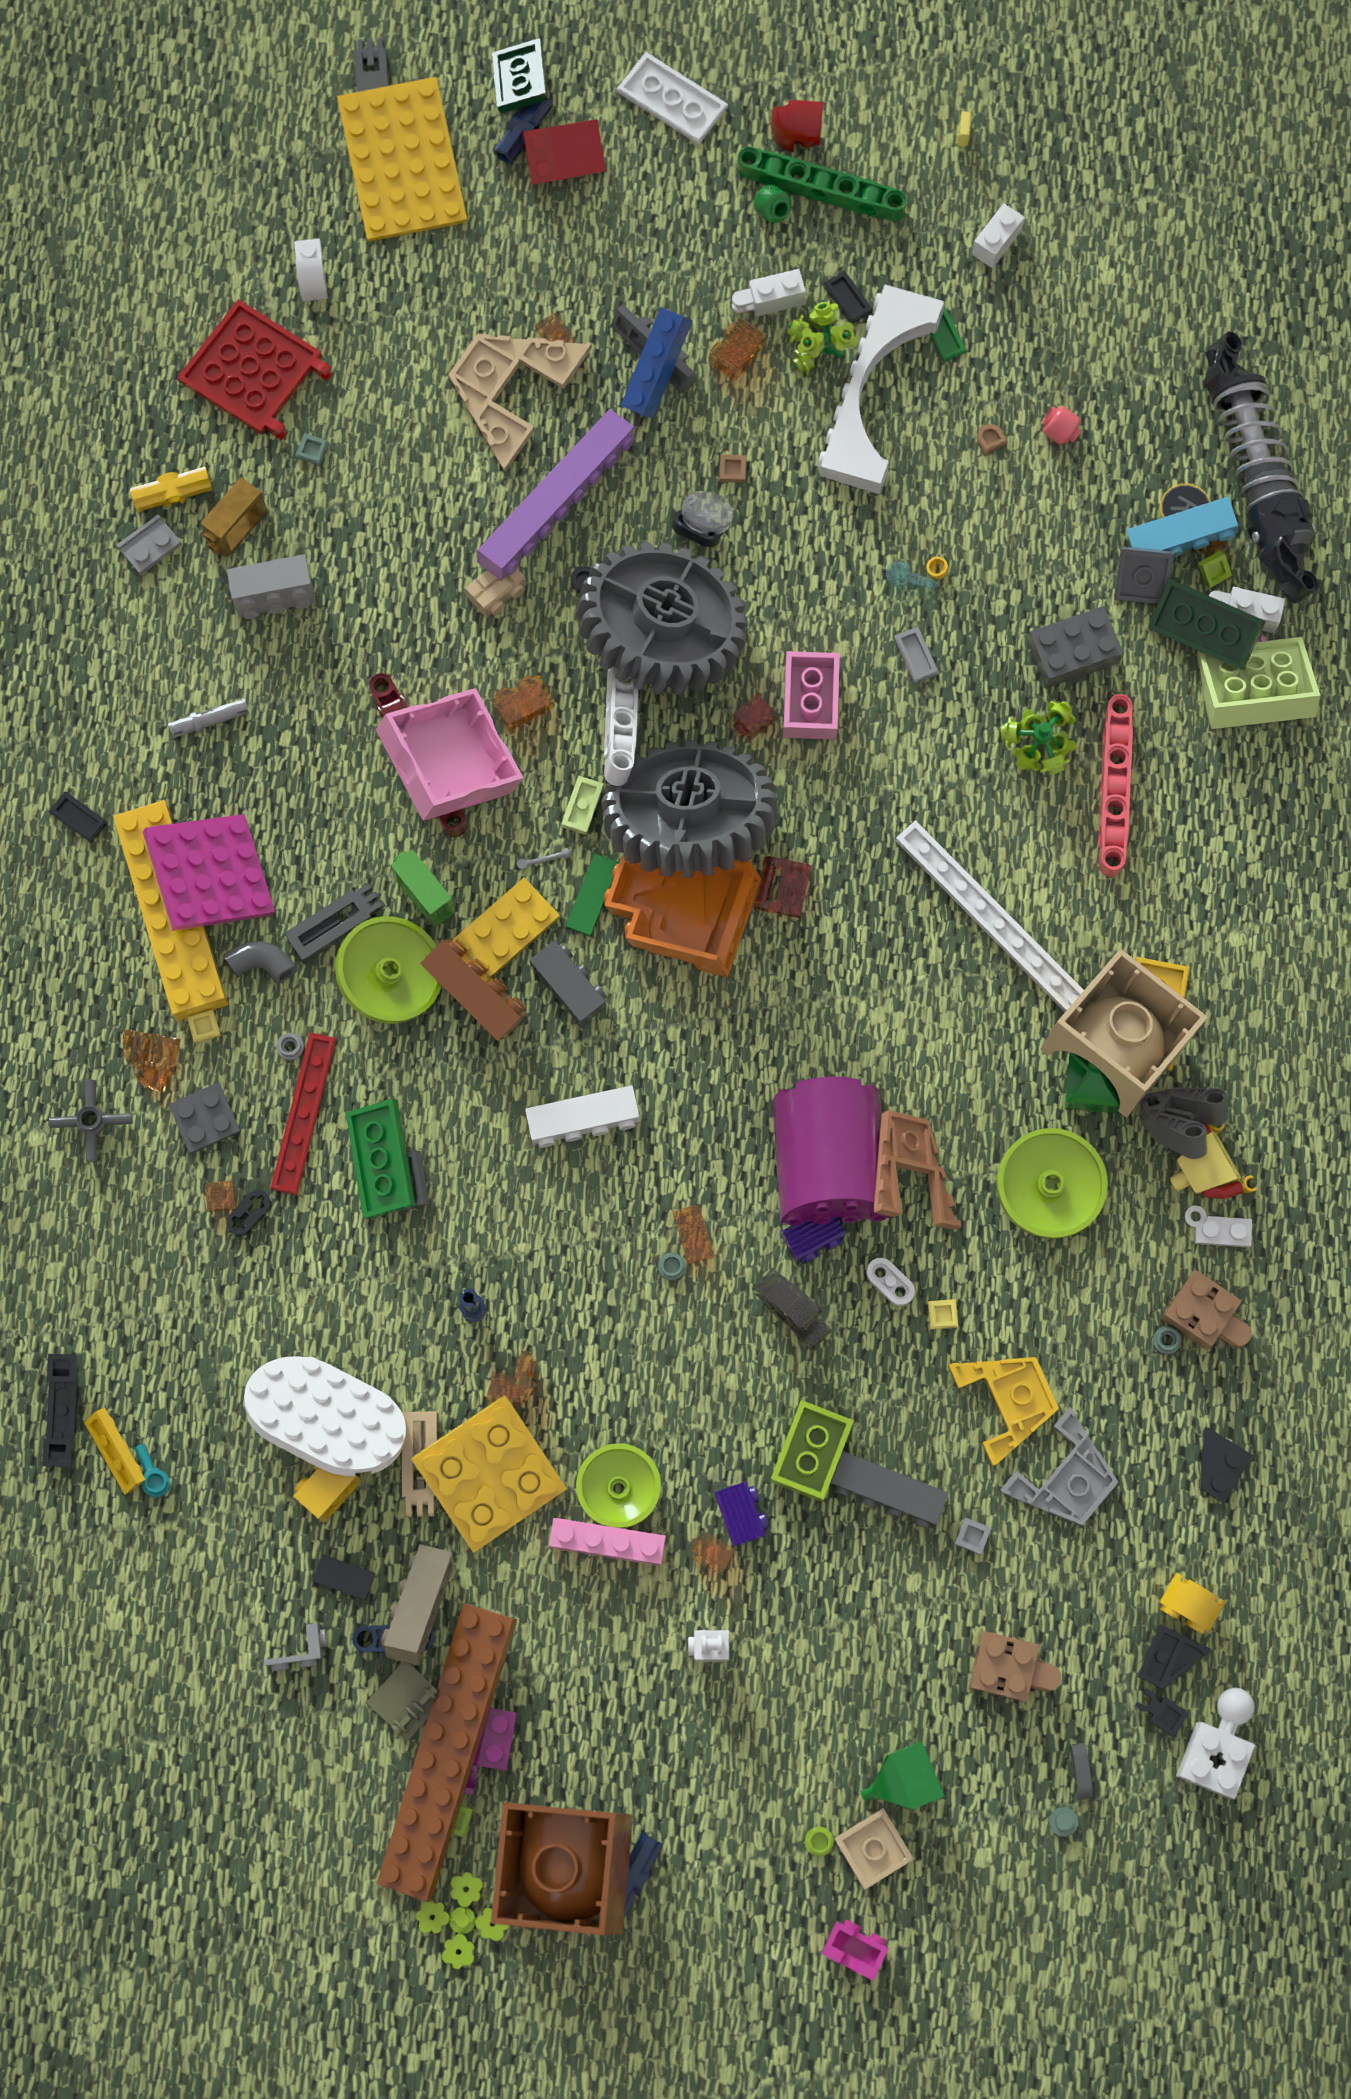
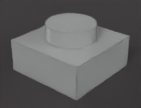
M965 1517L954 1545L981 1555L991 1528Z

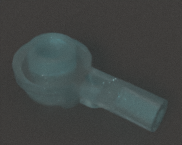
M903 561L892 562L886 570V578L894 586L901 587L912 583L935 590L938 580L912 573L911 567Z

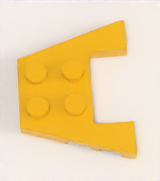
M1036 1357L960 1364L952 1363L948 1365L958 1389L982 1379L986 1380L1008 1432L982 1443L992 1467L997 1465L1059 1409Z

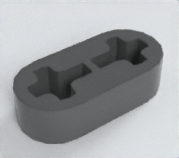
M1070 1744L1077 1799L1093 1798L1086 1744Z

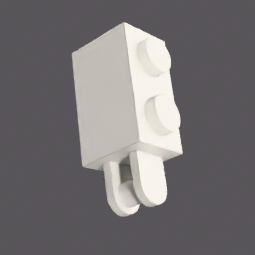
M796 269L750 280L749 289L737 291L733 294V311L739 314L754 311L756 317L805 305L806 291L800 270Z
M1233 587L1230 594L1221 591H1213L1209 594L1213 598L1266 620L1262 631L1275 633L1280 624L1285 602L1284 598Z
M694 1630V1637H688L689 1656H694V1662H728L729 1630Z

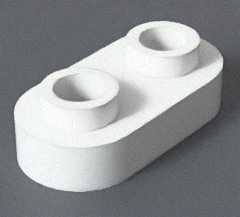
M876 1258L869 1263L866 1271L867 1279L883 1296L896 1306H905L911 1302L915 1293L914 1285L901 1271L885 1258ZM876 1269H883L885 1276L883 1278L877 1277L875 1275ZM903 1288L905 1296L898 1297L895 1294V1290Z

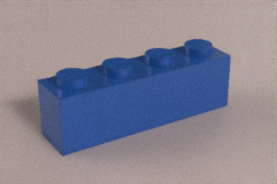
M660 307L621 406L640 415L654 418L693 320Z

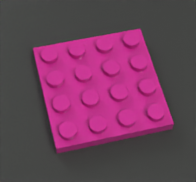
M245 814L145 827L142 831L172 931L267 917L275 912Z

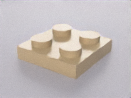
M884 1808L834 1838L864 1890L914 1860Z

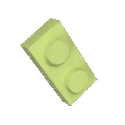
M578 776L561 824L562 828L585 835L588 834L604 783Z

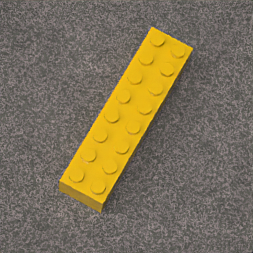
M162 800L114 815L115 825L172 1015L176 1021L187 1019V1016L228 1006L227 997L205 926L172 931L142 831L145 827L174 824L166 801Z

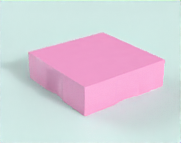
M476 688L446 696L434 703L415 705L387 713L376 728L378 736L423 821L514 792L523 780V776L511 753L497 734L493 720Z

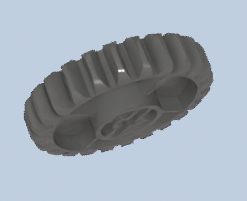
M641 542L638 551L633 546L626 545L621 547L619 555L613 552L608 553L604 556L602 563H596L591 568L589 576L583 582L579 594L576 614L577 618L581 621L579 625L580 636L589 639L586 646L588 652L593 655L602 654L599 665L603 669L615 667L617 669L616 679L625 681L628 677L633 678V686L639 690H643L646 684H650L655 694L663 695L666 687H670L674 694L684 695L687 685L693 691L699 692L704 690L707 682L716 684L722 679L724 673L731 671L744 647L746 641L745 632L748 627V619L743 614L745 610L744 601L739 597H735L738 588L734 583L730 581L722 582L725 572L721 568L716 567L710 570L707 568L709 559L699 556L694 560L690 558V549L684 547L678 553L672 551V546L669 543H662L659 550H655L651 543Z
M695 740L686 741L684 747H679L676 742L666 743V750L660 751L657 747H652L646 750L647 757L634 756L631 773L624 785L614 786L609 782L606 785V795L602 799L604 830L607 837L611 839L613 848L616 852L624 853V858L629 863L636 864L641 861V868L644 871L653 872L656 868H661L662 876L670 877L673 876L675 871H681L683 878H692L695 871H701L704 876L714 875L715 867H720L726 871L733 869L735 859L740 862L748 861L752 858V850H761L766 844V838L772 835L775 828L777 798L774 783L771 778L767 777L766 769L760 764H754V759L749 754L742 753L737 756V748L725 746L721 750L717 749V742H706L703 747L698 746Z

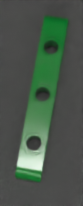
M744 147L738 153V173L742 177L760 182L762 185H774L786 192L889 221H899L905 215L907 198L898 189L755 147ZM749 161L753 162V164L747 165L745 164V162ZM793 176H800V177H802V178H801V179H795V178H793ZM848 190L850 193H843L841 191ZM896 204V205H898L899 207H898V208H893V207H891L890 205Z

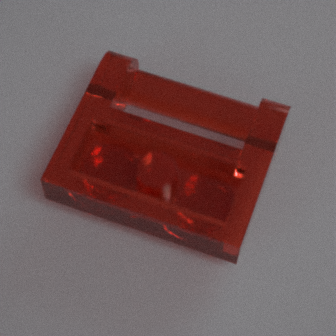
M765 856L763 861L765 869L758 899L754 901L753 909L800 918L812 865ZM775 869H781L783 873L776 902L768 901Z

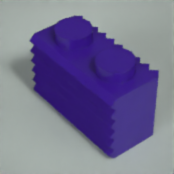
M837 1217L831 1218V1222L827 1224L803 1222L800 1225H791L781 1231V1237L796 1263L803 1260L804 1264L819 1257L818 1251L826 1247L830 1251L843 1243L841 1239L846 1234Z
M747 1481L715 1492V1497L733 1548L765 1537L764 1530L769 1529L764 1513L758 1514L755 1503L759 1502V1498L754 1486L749 1487Z

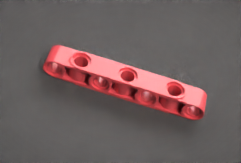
M1117 694L1110 699L1105 712L1103 729L1098 849L1099 869L1101 873L1109 877L1118 875L1123 869L1126 861L1129 832L1133 706L1130 698L1123 694ZM1120 706L1124 709L1125 713H1116L1112 707ZM1117 756L1121 758L1123 763L1114 764L1110 757ZM1116 807L1120 810L1121 814L1112 815L1108 808ZM1114 858L1117 860L1118 866H1109L1106 863V859Z

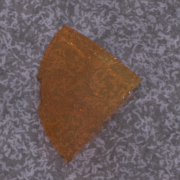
M123 1029V1051L126 1061L132 1063L129 1052L130 1045L134 1055L133 1065L142 1074L141 1076L135 1073V1076L147 1087L163 1092L174 1069L181 1039Z

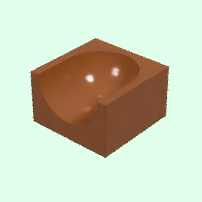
M503 1802L491 1923L596 1935L623 1934L633 1814Z

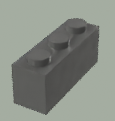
M554 940L529 960L530 966L580 1027H582L606 1008V1001L604 999L607 996L598 985L593 987L588 981L590 976L581 964L578 966L574 964L571 960L573 955L564 944L559 946Z

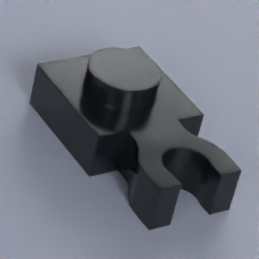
M1145 1688L1142 1693L1149 1697V1704L1143 1706L1141 1703L1136 1702L1133 1707L1139 1711L1152 1714L1148 1721L1174 1738L1189 1713L1166 1697H1163L1161 1702H1159L1154 1693Z

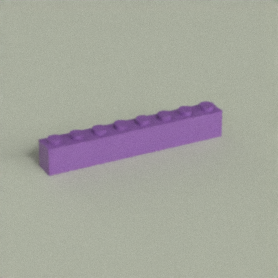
M609 409L477 550V563L501 581L507 574L512 575L518 568L520 560L524 556L529 557L534 551L536 543L541 538L543 540L547 538L552 531V526L557 521L561 522L566 517L572 504H578L582 500L585 490L590 485L595 486L602 476L601 473L606 468L610 469L616 463L618 455L623 450L627 451L634 442V426Z

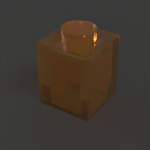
M705 1533L703 1538L697 1536L690 1549L694 1553L692 1556L694 1561L722 1576L736 1550L708 1533Z

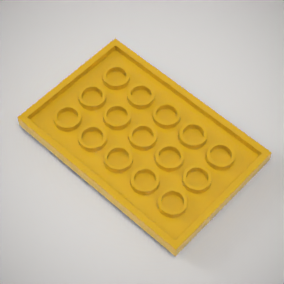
M437 77L337 96L368 242L467 223Z

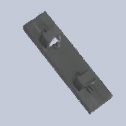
M623 304L616 309L610 326L641 355L651 332L650 326L653 322L647 316L638 319ZM683 350L679 354L669 382L681 394L690 387L691 380L695 374L685 364L688 355Z

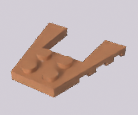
M891 1110L882 1113L874 1213L891 1217L902 1214L896 1169L898 1167L928 1175L934 1226L951 1230L961 1227L960 1220L955 1221L952 1207L955 1206L952 1194H947L943 1179L946 1178L944 1168L939 1167L935 1155L939 1152L929 1120Z

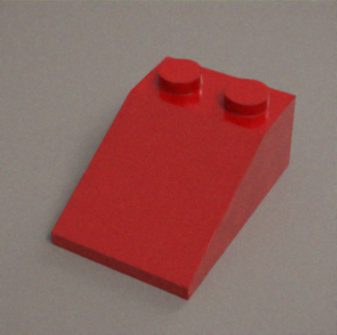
M598 119L522 132L532 185L606 171Z

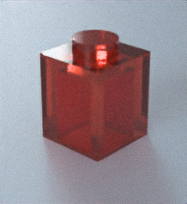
M757 694L734 713L733 727L740 736L744 737L746 735L752 740L775 721V712Z

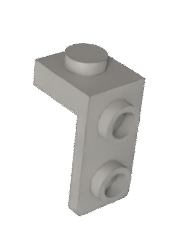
M319 1624L306 1625L309 1654L264 1660V1666H271L272 1671L289 1669V1664L299 1662L300 1667L317 1666V1660L324 1659L322 1647L327 1646L326 1630H321Z

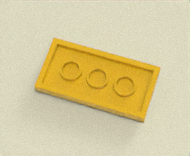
M523 878L453 940L459 939L469 949L467 954L473 960L478 958L488 968L486 973L492 978L560 918V915Z

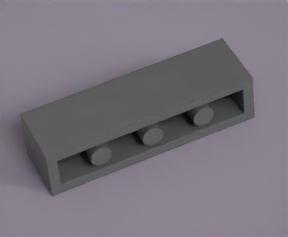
M844 1451L841 1454L830 1483L831 1486L835 1487L833 1492L849 1498L850 1494L861 1497L860 1503L872 1508H876L877 1504L888 1508L886 1513L901 1519L903 1515L914 1518L913 1524L925 1529H929L930 1525L934 1527L937 1525L948 1496V1492Z

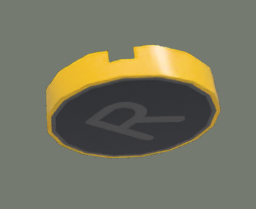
M1179 484L1171 487L1163 495L1159 505L1160 516L1163 518L1211 501L1200 487L1192 484Z

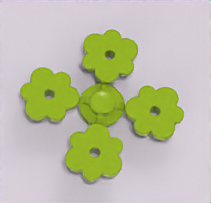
M469 1872L464 1873L463 1876H455L451 1880L453 1890L450 1895L453 1899H458V1903L462 1907L455 1909L450 1917L444 1911L443 1903L438 1902L435 1904L433 1901H424L421 1905V1910L416 1913V1919L420 1921L419 1929L423 1933L431 1931L439 1933L442 1930V1926L446 1925L449 1921L451 1928L456 1933H459L453 1940L449 1939L445 1942L444 1947L446 1950L442 1954L443 1961L447 1964L452 1963L455 1969H460L462 1965H471L474 1961L472 1953L474 1944L467 1942V1938L463 1934L470 1932L476 1925L481 1930L482 1938L487 1939L490 1937L494 1941H499L503 1938L504 1931L509 1927V1925L495 1924L494 1927L490 1925L491 1908L484 1909L483 1915L477 1917L476 1920L474 1913L469 1908H466L472 1901L476 1902L480 1899L479 1891L483 1887L482 1881L479 1878H473ZM465 1886L469 1888L468 1892L464 1891ZM431 1914L435 1915L434 1920L430 1919ZM460 1949L461 1954H457L456 1950Z

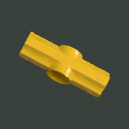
M206 467L183 474L176 472L165 473L159 476L157 481L132 488L130 491L137 512L160 505L170 507L172 503L179 501L183 503L187 497L211 491L212 486Z

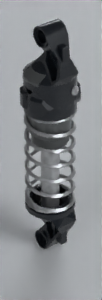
M1229 331L1211 344L1205 353L1208 360V370L1204 386L1211 395L1210 399L1213 407L1224 412L1220 415L1218 422L1222 425L1238 423V426L1229 430L1223 439L1229 443L1243 441L1244 444L1231 451L1229 458L1238 461L1249 459L1250 461L1240 466L1234 474L1236 477L1244 478L1245 486H1243L1240 493L1247 496L1249 502L1246 509L1249 520L1246 524L1251 540L1257 545L1260 561L1273 571L1284 596L1291 603L1296 604L1317 591L1319 587L1316 576L1301 567L1307 550L1316 538L1315 526L1311 522L1313 512L1308 500L1304 499L1302 493L1298 491L1299 483L1297 479L1291 477L1293 464L1291 461L1284 459L1287 453V446L1285 443L1278 441L1282 429L1279 425L1273 423L1276 415L1275 409L1267 405L1271 394L1268 391L1266 379L1262 375L1247 371L1236 363L1243 345L1239 336ZM1265 396V401L1263 403H1257ZM1263 408L1268 409L1271 413L1268 421H1259L1257 413ZM1235 413L1236 419L1223 420L1229 414ZM1269 426L1274 427L1277 431L1274 439H1265L1263 431ZM1240 430L1242 435L1241 437L1228 438L1230 435ZM1274 444L1280 445L1283 449L1279 457L1270 456L1268 449ZM1246 448V455L1234 456V454Z

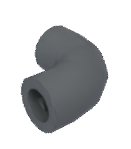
M264 941L246 942L222 955L237 978L253 968H261L270 975L276 984H280L292 977L297 971L296 965L278 946Z

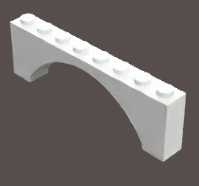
M884 285L882 294L877 293L873 305L876 311L874 316L869 315L865 328L868 331L866 339L861 338L857 353H860L858 361H853L850 369L851 382L850 384L845 383L842 398L844 402L842 406H837L834 415L835 427L834 429H829L826 437L827 450L826 452L822 451L819 456L817 466L821 467L822 477L881 494L888 473L889 461L881 458L866 435L859 410L861 392L873 368L889 352L912 339L937 332L942 318L944 301Z

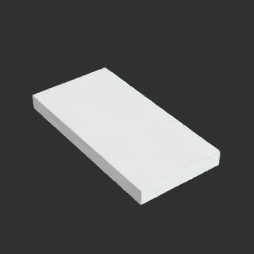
M645 52L617 88V93L698 145L728 108L727 103Z

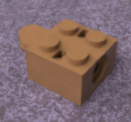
M1194 1270L1189 1275L1161 1317L1162 1321L1205 1350L1210 1349L1217 1338L1233 1348H1240L1252 1336L1250 1326L1233 1315L1242 1300L1197 1270Z
M982 1631L969 1689L1020 1702H1027L1030 1688L1045 1692L1055 1690L1060 1684L1061 1674L1055 1665L1037 1661L1040 1645Z

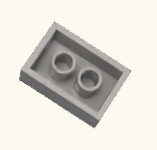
M305 554L226 569L232 601L239 617L253 619L258 617L259 613L270 612L271 614H278L284 612L285 608L289 607L304 609L311 606V603L316 602L311 572Z

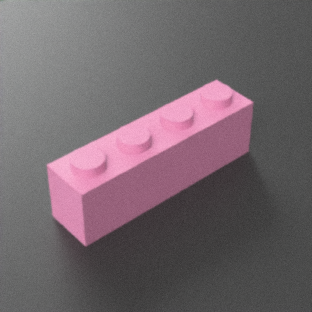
M553 1518L549 1547L551 1549L661 1566L666 1536Z

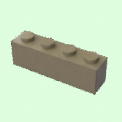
M420 1544L417 1553L411 1555L408 1566L410 1573L407 1579L404 1578L402 1580L399 1591L401 1595L399 1604L395 1603L393 1605L390 1616L392 1620L390 1629H385L382 1636L381 1645L385 1648L386 1658L420 1665L454 1567L452 1552Z

